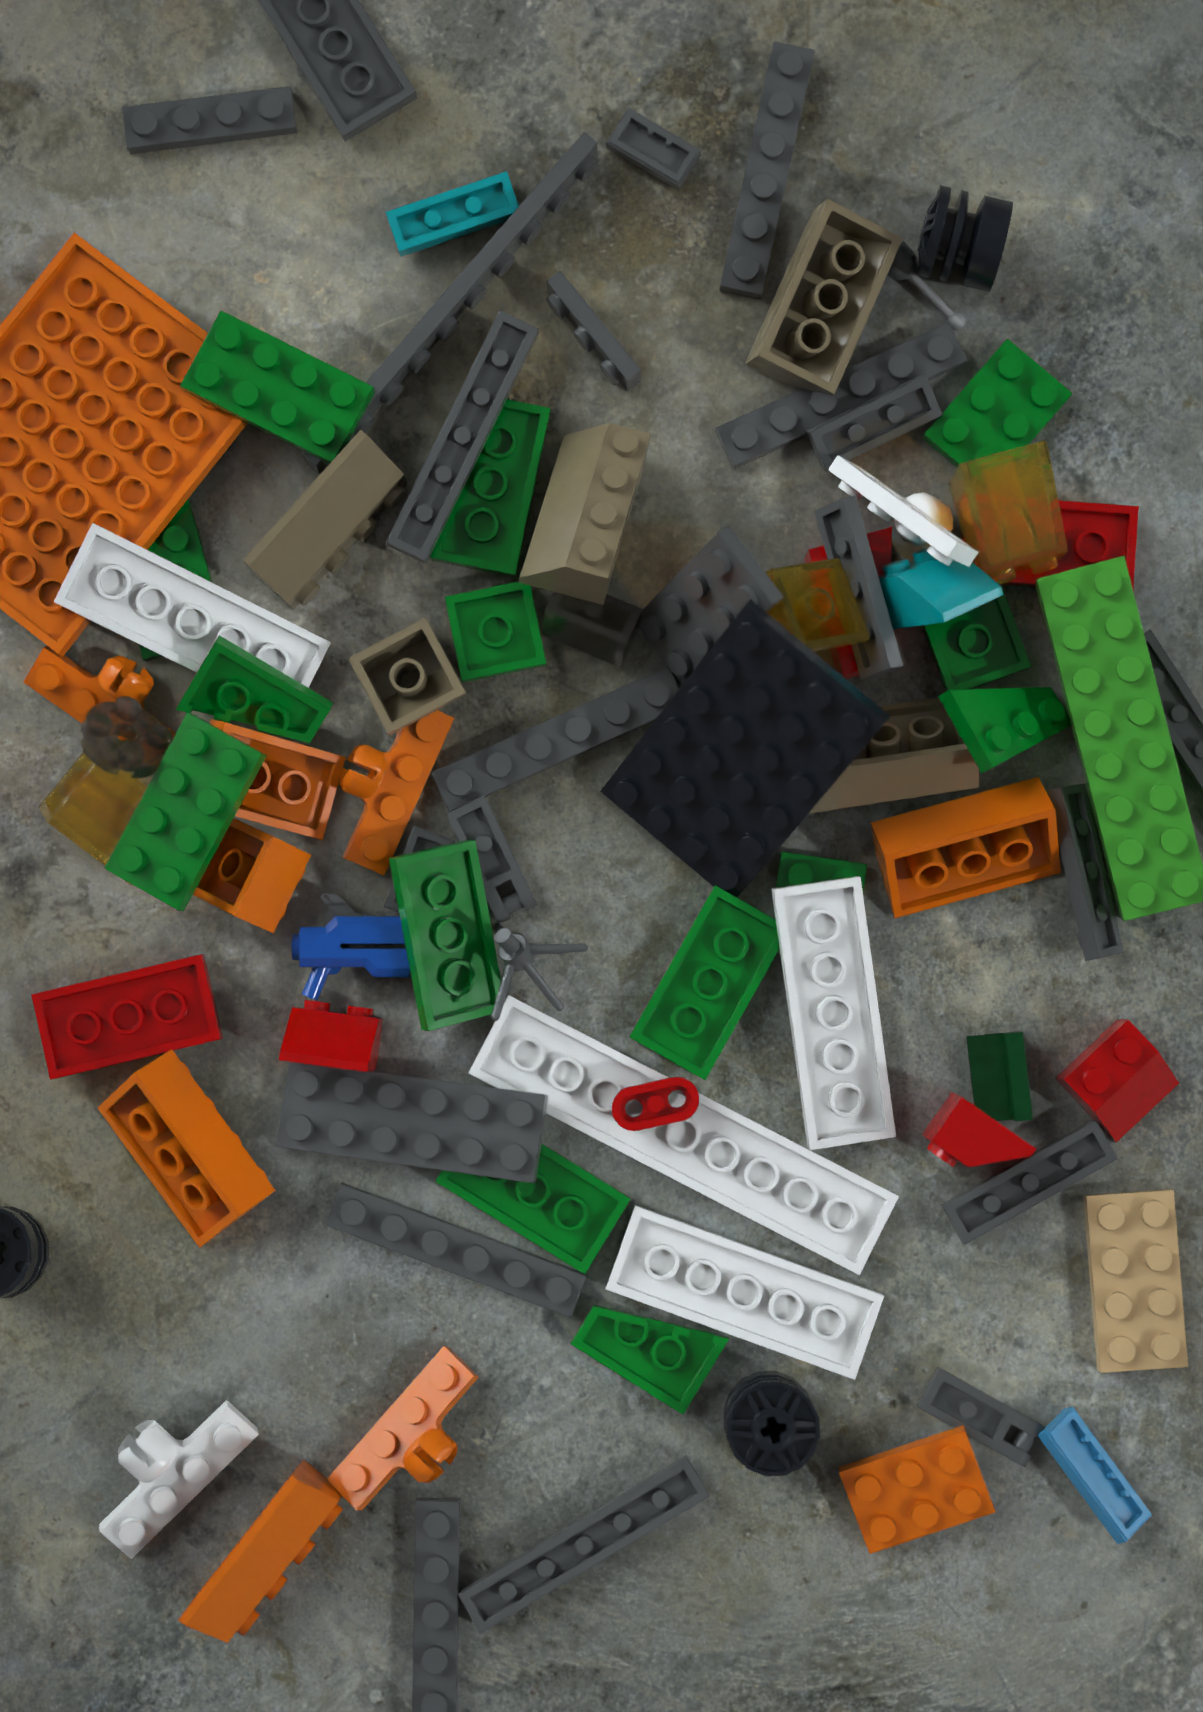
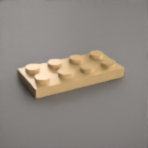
M1160 1189L1083 1195L1097 1371L1108 1373L1188 1367L1174 1190Z

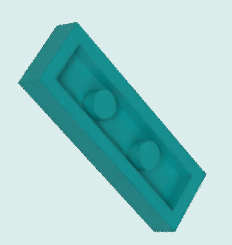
M506 171L387 211L386 216L400 257L506 222L519 207Z

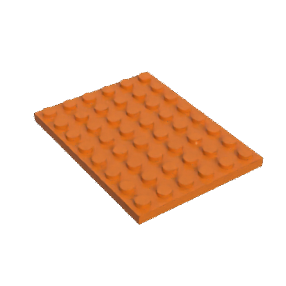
M75 232L0 324V609L62 657L91 622V620L55 603L54 600L92 523L148 550L248 424L183 391L180 387L208 333Z

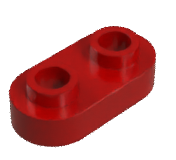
M670 1077L626 1087L617 1093L612 1103V1114L616 1123L629 1131H639L686 1120L696 1112L699 1105V1093L695 1085L683 1077ZM674 1090H680L685 1095V1102L680 1107H673L669 1104L668 1096ZM630 1100H638L642 1104V1112L636 1117L629 1116L625 1111V1106Z

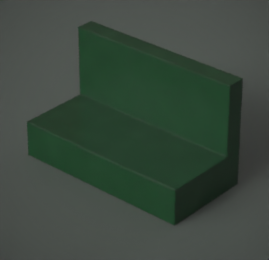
M1012 1031L966 1036L974 1106L996 1121L1013 1120L1017 1122L1033 1120L1023 1032Z

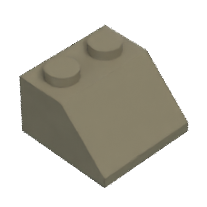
M426 617L348 658L389 736L467 695Z

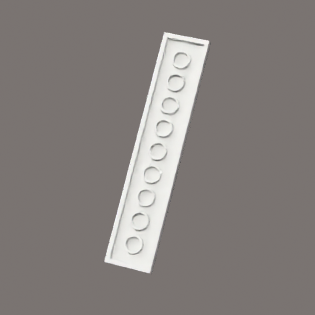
M508 995L503 1005L499 1020L494 1022L469 1071V1074L496 1088L548 1095L546 1114L860 1275L899 1198L898 1195L700 1093L696 1112L686 1120L639 1131H629L620 1127L612 1114V1103L617 1093L626 1087L669 1077ZM680 1090L672 1091L668 1096L669 1104L673 1107L682 1106L685 1102L684 1093ZM630 1100L625 1106V1111L629 1116L636 1117L642 1112V1104L638 1100Z

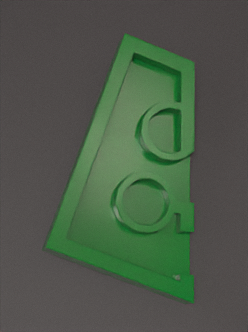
M219 635L176 710L186 713L197 711L213 715L214 720L226 723L234 720L257 726L259 731L310 743L329 713L333 702Z
M1051 687L948 690L938 696L981 773L992 769L1071 726L1063 705Z
M594 1304L570 1344L683 1415L727 1344L729 1337Z

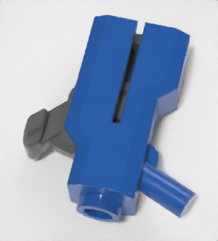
M322 894L320 897L321 901L330 908L326 913L324 927H300V933L293 934L292 959L299 960L300 967H313L302 995L316 1001L320 996L328 975L337 974L342 967L366 968L376 978H411L400 916H364L358 914L339 894Z

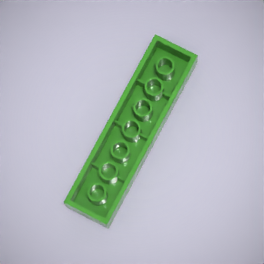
M1121 556L1036 579L1034 583L1120 918L1123 921L1203 902V863L1125 557Z

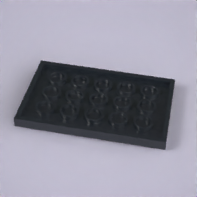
M749 600L600 792L713 887L716 885L733 896L738 897L891 716L756 603Z

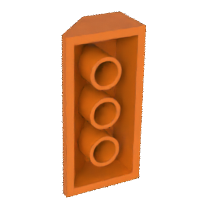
M1039 777L871 822L875 854L894 919L1061 873L1056 812Z
M172 1049L134 1072L97 1107L199 1248L276 1191L268 1181L265 1172L257 1166L243 1147L238 1135L230 1129L216 1110L213 1101L205 1095L191 1076L188 1067L180 1061Z
M303 1459L197 1593L178 1621L189 1628L226 1643L230 1641L236 1632L244 1636L260 1616L255 1607L264 1596L272 1601L288 1580L282 1574L292 1560L297 1565H300L313 1549L316 1543L310 1537L321 1525L327 1530L339 1516L343 1508L337 1503L342 1495L323 1474Z

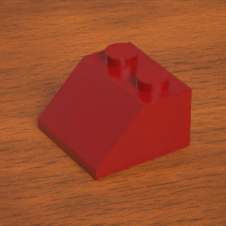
M304 1000L303 1008L292 1007L280 1049V1061L363 1072L376 1070L383 1019L373 1017L374 1009L348 1005L347 1014L329 1012L331 1003Z
M1117 1019L1055 1077L1058 1083L1093 1120L1097 1121L1098 1125L1115 1143L1179 1084L1159 1051L1129 1019Z
M953 1092L949 1094L922 1133L924 1137L931 1141L926 1149L952 1167L955 1166L958 1160L967 1167L1029 1157L1036 1150L1028 1142Z

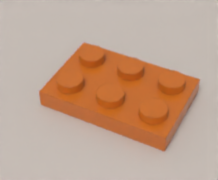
M964 1425L839 1467V1475L869 1554L996 1513Z

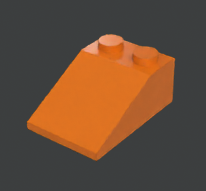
M210 719L209 723L267 755L235 817L323 840L346 757L230 723Z

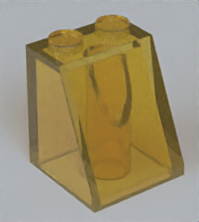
M1046 440L961 463L958 466L948 486L965 543L979 552L973 563L998 584L1015 579V572L1031 568L1033 574L1056 568L1058 566L1057 560H1060L1068 552Z
M839 558L772 568L765 572L784 596L768 614L813 652L863 643L870 639Z
M92 740L38 807L47 823L106 866L148 784Z

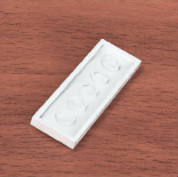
M92 523L54 600L55 603L196 673L220 635L309 688L331 642L94 523Z
M854 876L773 888L771 890L807 1147L809 1150L896 1137L861 877Z
M638 1205L634 1206L606 1285V1290L854 1380L856 1379L884 1298L883 1294Z

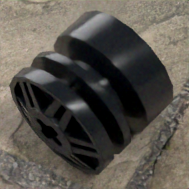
M940 185L936 197L927 209L917 248L919 255L918 276L929 278L934 261L937 259L941 260L939 281L946 282L954 264L962 265V286L990 292L1006 243L1013 202L984 195L976 214L968 212V191L961 190L955 209L948 208L951 187Z
M0 1206V1245L6 1244L7 1250L3 1252L5 1260H0V1299L12 1298L30 1290L42 1277L49 1261V1241L43 1226L30 1213L11 1206Z
M757 1371L742 1378L728 1394L723 1408L724 1430L735 1458L748 1470L764 1476H785L802 1468L814 1455L820 1438L819 1416L806 1389L793 1377L778 1371ZM775 1417L777 1423H784L777 1427L778 1434L775 1436H770L767 1429L760 1430L767 1426V1418Z

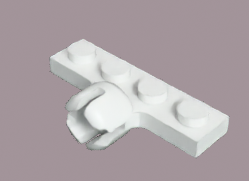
M838 455L828 469L842 480L838 485L840 489L850 496H856L858 500L862 496L869 499L871 502L867 508L888 522L892 517L895 518L894 523L897 533L903 540L923 549L929 547L927 552L940 562L949 566L955 560L969 567L979 553L951 532L953 529L951 509L936 497L922 492L914 493L904 498L862 467Z
M228 1400L184 1440L172 1437L155 1420H146L135 1427L141 1433L138 1438L129 1433L118 1449V1461L139 1480V1485L99 1524V1530L130 1559L153 1539L259 1435L258 1428Z

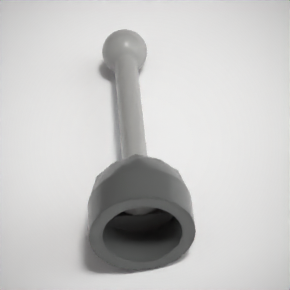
M903 241L887 275L894 280L909 278L948 318L952 329L960 330L965 325V317L961 313H954L915 272L917 257L913 250Z

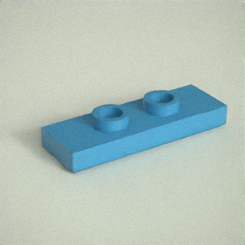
M1073 1406L1064 1408L1037 1435L1117 1544L1127 1542L1152 1516V1513Z

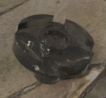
M128 696L118 697L116 702H103L92 707L87 713L80 730L83 734L81 741L82 749L94 764L114 775H118L120 770L134 772L132 778H145L155 774L173 738L172 732L167 727L163 726L151 713L142 709L137 700ZM118 736H123L129 740L122 741Z

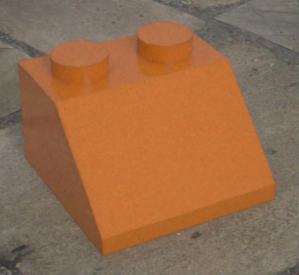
M233 818L193 895L237 918L274 933L279 921L285 915L287 904L298 882L305 873V867L311 854Z

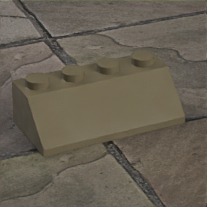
M830 199L825 200L815 208L745 365L783 384L834 395L903 238Z
M606 423L563 437L519 577V583L604 605L645 466L650 433Z
M360 430L243 559V562L262 583L293 610L299 603L305 606L318 593L320 586L317 583L328 571L334 574L343 566L349 557L346 551L357 539L363 542L371 535L378 524L375 519L386 507L392 510L406 494L404 487L407 485L404 473L368 435Z
M939 697L879 706L891 717L809 813L828 812L835 809L873 805L881 802L913 799L921 796L979 788V768Z

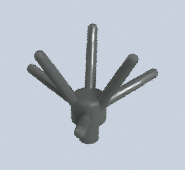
M495 923L493 926L496 931L495 940L500 945L499 955L504 961V969L491 1019L497 1021L500 1018L505 999L510 993L514 971L525 970L557 1011H562L564 1005L532 965L535 954L585 952L588 950V945L586 943H528L524 936L513 934L510 929Z

